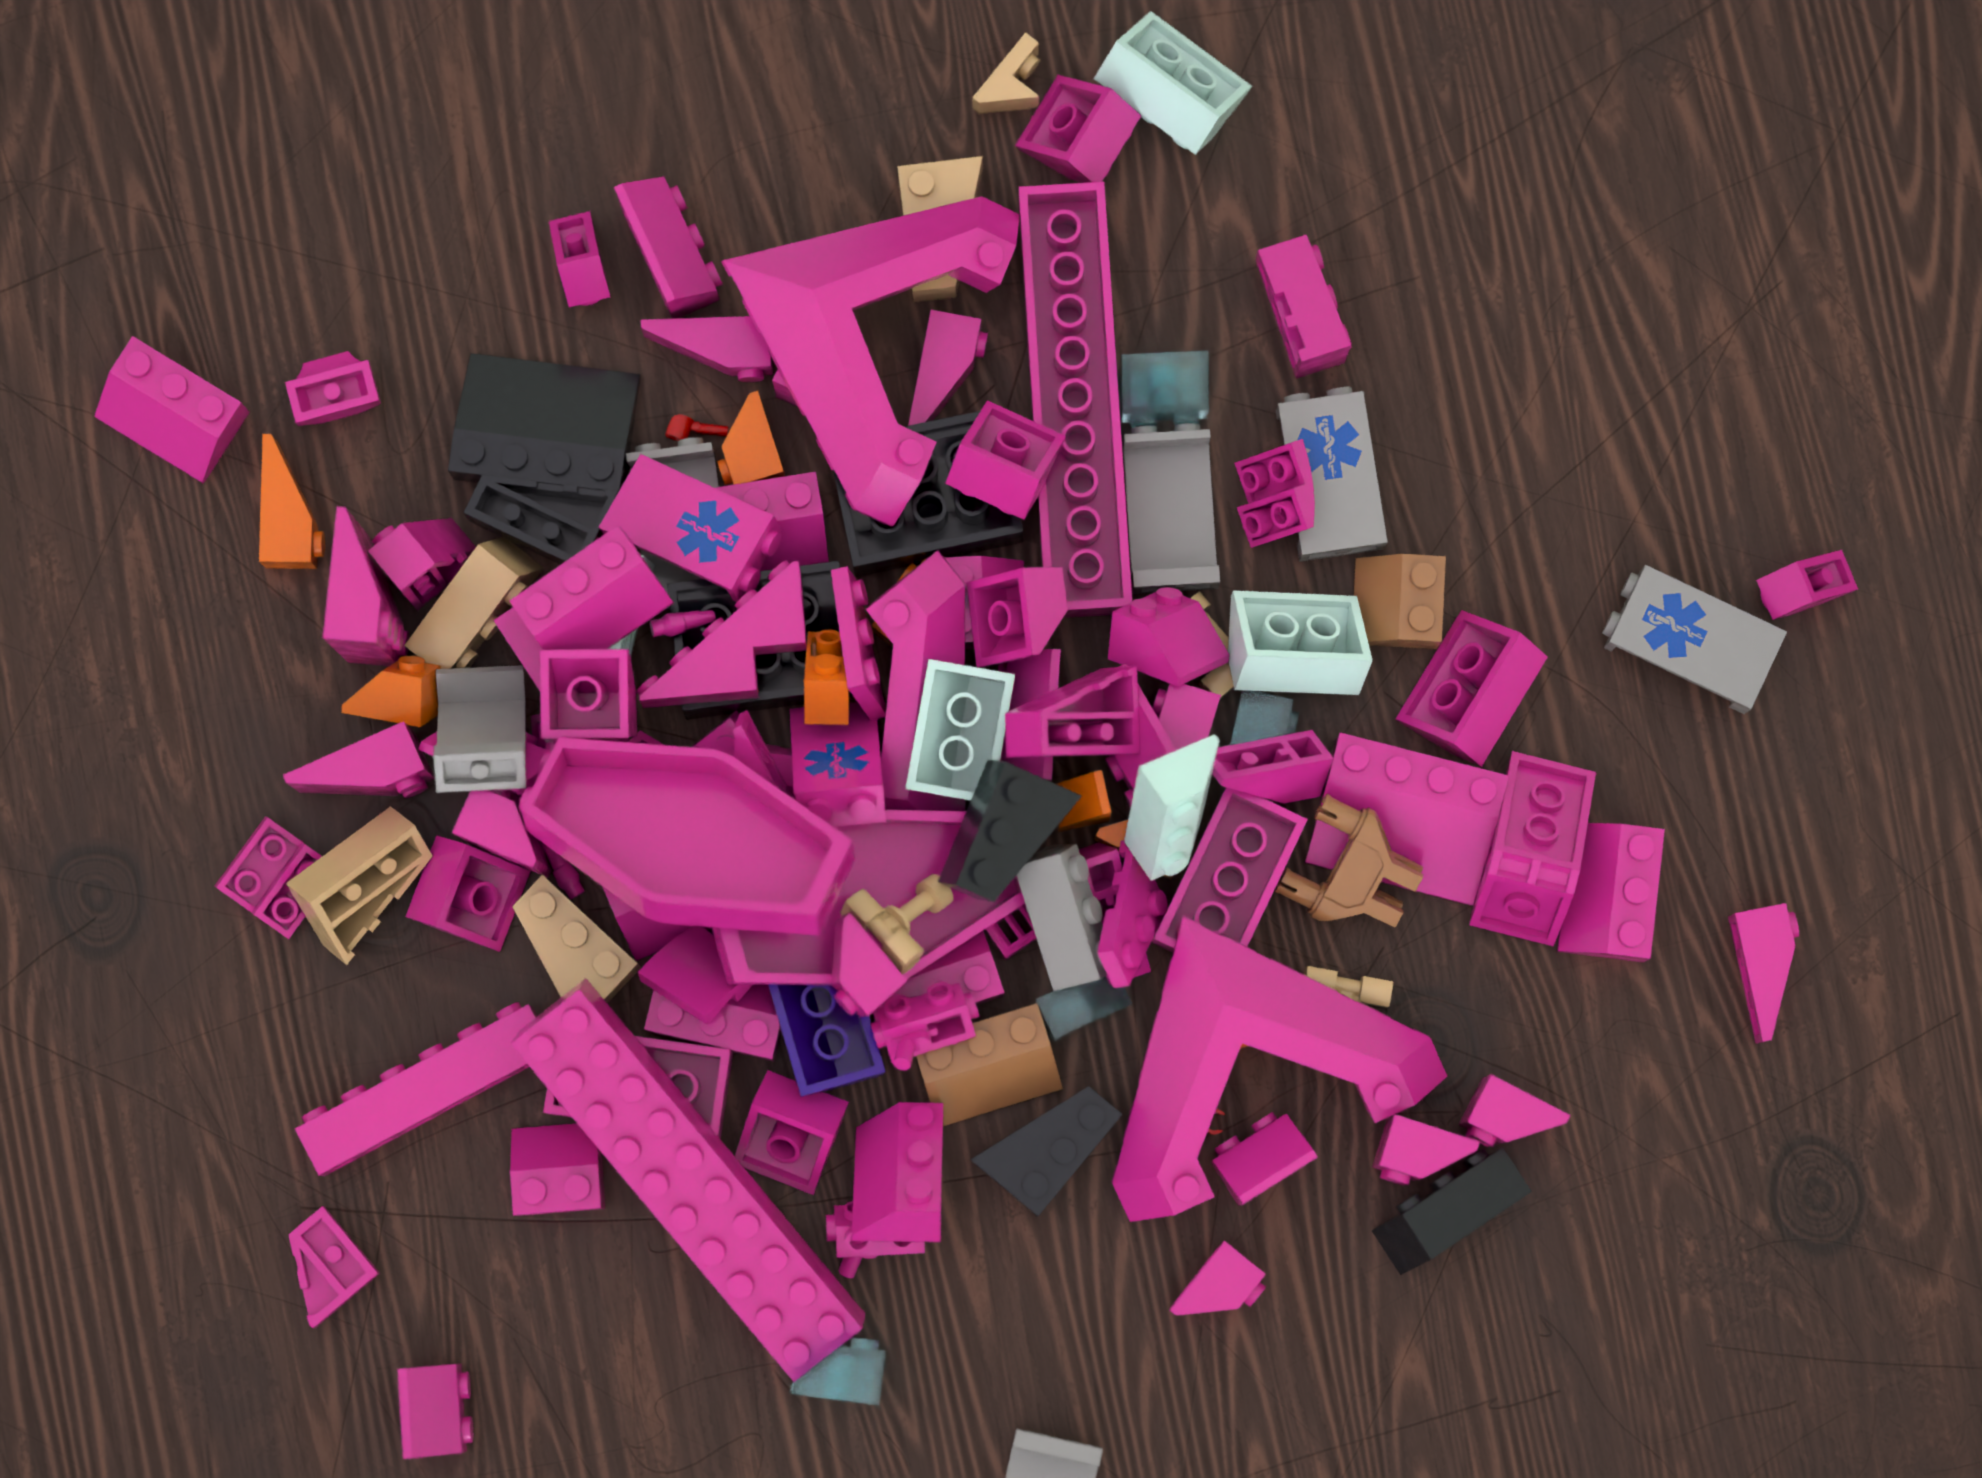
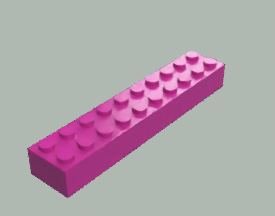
M1104 182L1018 187L1032 421L1066 436L1037 498L1042 567L1063 568L1067 612L1063 618L1112 615L1113 611L1132 602L1105 184Z
M586 978L518 1031L511 1045L793 1382L862 1330L865 1312Z

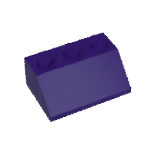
M768 985L801 1097L842 1088L884 1075L886 1071L871 1028L869 1015L859 1017L856 1012L852 1016L849 1015L836 1001L834 995L838 991L834 986Z

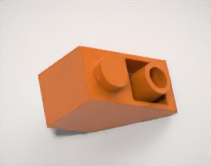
M831 629L820 632H808L804 674L805 724L849 725L850 691L847 686L840 632Z

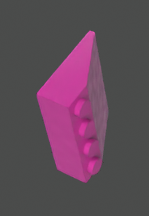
M337 507L323 639L348 663L390 666L397 662L400 656H407L409 649L404 645L409 640V631L404 630V624L383 569L368 552L373 547L370 536L346 507Z
M1339 733L1332 752L1334 759L1319 805L1323 804L1322 799L1325 794H1329L1332 798L1359 811L1362 808L1367 809L1368 807L1375 810L1392 851L1423 866L1421 872L1423 879L1415 892L1473 906L1500 815L1509 775ZM1315 820L1305 863L1332 870L1349 840L1348 834L1320 820ZM1384 877L1381 881L1384 884L1410 890Z

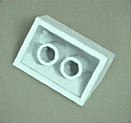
M1151 11L1115 42L1094 77V80L1102 86L1115 91L1141 115L1142 119L1158 126L1170 135L1177 145L1189 149L1195 155L1216 135L1252 87Z
M1234 590L1232 592L1228 653L1234 690L1360 694L1373 660L1357 596Z
M928 659L906 789L965 800L972 799L987 760L1000 761L1005 735V713L1009 711L1015 674Z
M1215 734L1139 766L1124 843L1151 881L1163 875H1175L1189 864L1202 820L1218 750L1219 739Z

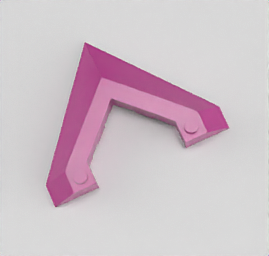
M981 196L721 261L728 276H732L744 299L742 302L756 329L766 340L770 348L769 353L801 414L806 416L817 437L816 442L828 465L838 476L846 492L844 495L852 510L893 527L920 484L937 443L897 423L853 311L946 275L985 293L1001 285L1016 248L1020 214Z
M937 550L874 600L866 609L893 643L881 754L885 810L966 811L965 799L906 789L928 659L965 665V583ZM737 711L733 712L691 747L716 749L734 757V726L739 713ZM765 744L794 798L792 749Z
M1182 915L1173 957L1170 959L1161 993L1162 998L1159 1010L1155 1015L1139 1075L1138 1089L1133 1107L1130 1109L1122 1139V1149L1111 1182L1130 1222L1173 1216L1215 1197L1197 1157L1242 1043L1355 1083L1364 1106L1375 1123L1416 1105L1447 1077V1074L1428 1035L1401 1024L1378 1010L1338 993L1337 990L1272 958L1269 959L1255 950L1223 934L1220 935Z

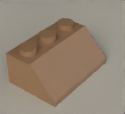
M1038 1003L972 1023L976 1037L916 1056L930 1103H943V1127L1063 1089Z

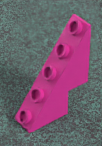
M785 560L768 575L770 582L759 592L752 589L743 595L735 604L738 610L727 620L724 621L722 618H718L711 623L702 633L705 639L695 648L691 649L687 646L678 652L669 662L672 668L662 677L658 678L654 675L646 680L636 691L642 707L650 708L759 698L756 655L806 651L807 649L799 561L789 563Z

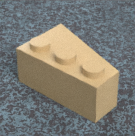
M983 156L898 166L903 216L976 198L983 170ZM946 275L913 287V302L956 298L959 280Z
M503 537L478 544L404 646L415 655L424 658L425 663L441 665V669L470 668L478 657V653L475 651L499 629L493 620L513 607L510 600L527 589L544 567L514 543Z
M390 806L286 884L322 945L347 965L355 955L352 949L368 930L373 933L381 922L377 918L394 897L399 900L433 856L416 826Z
M543 875L512 906L561 997L586 978L608 1004L641 968L635 960Z

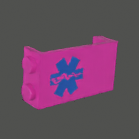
M642 454L639 455L598 527L604 535L619 525L635 547L726 589L735 602H738L748 591L756 589L760 581V570L768 556L771 557L776 553L782 540V528L774 515Z
M858 702L850 703L849 725L805 724L804 708L790 709L794 799L833 827L887 822L878 719L870 720Z

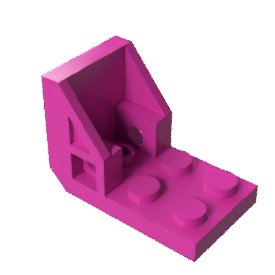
M1512 751L1507 765L1506 775H1509L1500 815L1472 908L1469 925L1554 946L1574 896L1580 873L1596 772Z

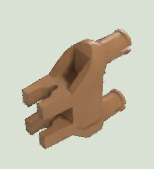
M1325 794L1322 799L1323 804L1318 806L1314 819L1320 820L1348 834L1349 840L1326 882H1321L1319 885L1286 867L1282 873L1283 878L1279 879L1274 892L1307 907L1310 917L1318 921L1337 920L1365 913L1390 926L1396 927L1403 915V910L1401 909L1403 902L1377 888L1384 877L1415 892L1423 879V874L1421 873L1423 866L1392 851L1375 810L1368 807L1367 809L1362 808L1359 811L1332 798L1331 795Z

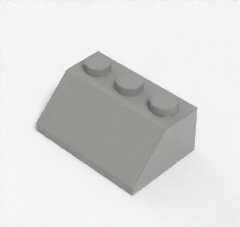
M1054 844L1047 846L1033 854L1016 876L1053 991L1100 980L1107 973L1097 953L1103 928L1101 923L1102 909L1097 898L1093 897L1088 882L1089 869L1087 862L1079 854L1077 844Z

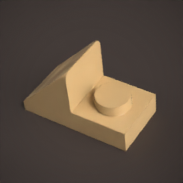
M1025 32L972 97L973 109L981 114L1031 109L1039 106V96L1018 80L1019 77L1026 80L1040 62V59L1037 58L1039 42Z

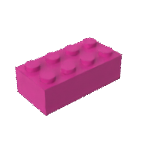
M1226 787L1152 943L1174 953L1182 915L1220 935L1223 934L1248 946L1308 819L1262 797Z
M635 1036L715 1134L721 1138L733 1051L731 1049ZM547 1088L543 1113L572 1118Z

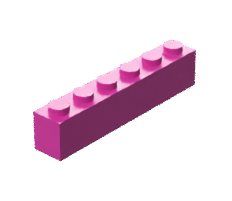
M519 1002L513 1003L496 1013L498 1018L496 1022L484 1028L480 1022L459 1032L457 1036L460 1041L444 1049L442 1043L434 1045L418 1055L421 1062L405 1069L403 1064L397 1065L379 1076L382 1082L366 1090L364 1084L340 1096L343 1103L328 1111L326 1106L323 1105L302 1116L304 1124L295 1128V1131L318 1175L327 1176L529 1068L530 1066L511 1045V1042L518 1031L537 1017L534 1008L529 1004L521 1007Z

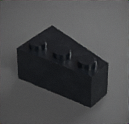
M482 474L463 513L469 522L561 565L603 536L598 527L619 491L580 488L567 484L563 486L539 483L534 480Z
M987 760L938 882L973 898L995 902L1082 796L1008 762Z
M1088 1086L970 1160L1038 1217L1123 1114Z
M1503 1147L1491 1154H1488L1485 1148L1478 1151L1462 1162L1466 1170L1457 1176H1454L1452 1171L1445 1173L1429 1184L1433 1190L1423 1198L1418 1193L1409 1197L1396 1206L1399 1212L1397 1215L1372 1230L1400 1275L1432 1260L1532 1192Z

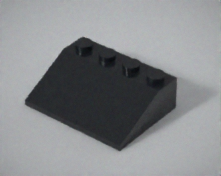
M471 353L453 431L448 472L454 480L478 483L482 474L534 480L539 483L563 486L567 484L580 488L619 491L627 478L628 463L626 453H630L641 375Z
M980 411L904 426L937 443L920 484L893 527L852 510L844 495L846 492L833 470L855 577L907 567L912 563L915 565L921 564L924 559L930 557L937 550L943 557H956L1023 543L1021 518L1006 514L989 503L964 495L958 489L945 484L959 445Z
M839 561L800 566L806 637L808 632H820L827 629L840 632L831 570L840 568ZM772 570L761 571L760 581L755 589L757 592L770 582L768 575ZM705 579L667 584L668 595L674 602L669 606L670 613L713 610L716 620L722 618L725 621L738 610L735 607L737 602L733 601L726 589ZM711 623L688 629L684 633L673 636L675 655L683 648L689 646L693 649L705 638L702 636V633ZM806 651L756 655L759 698L683 704L682 710L686 720L732 714L735 711L741 713L746 710L756 711L804 704Z

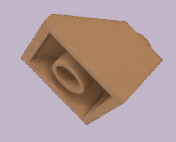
M1394 554L1355 559L1353 596L1358 598L1369 645L1437 649L1442 642L1446 556Z

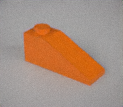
M262 434L259 562L265 568L317 569V558L324 557L325 554L324 531H318L315 518L278 441L272 434Z

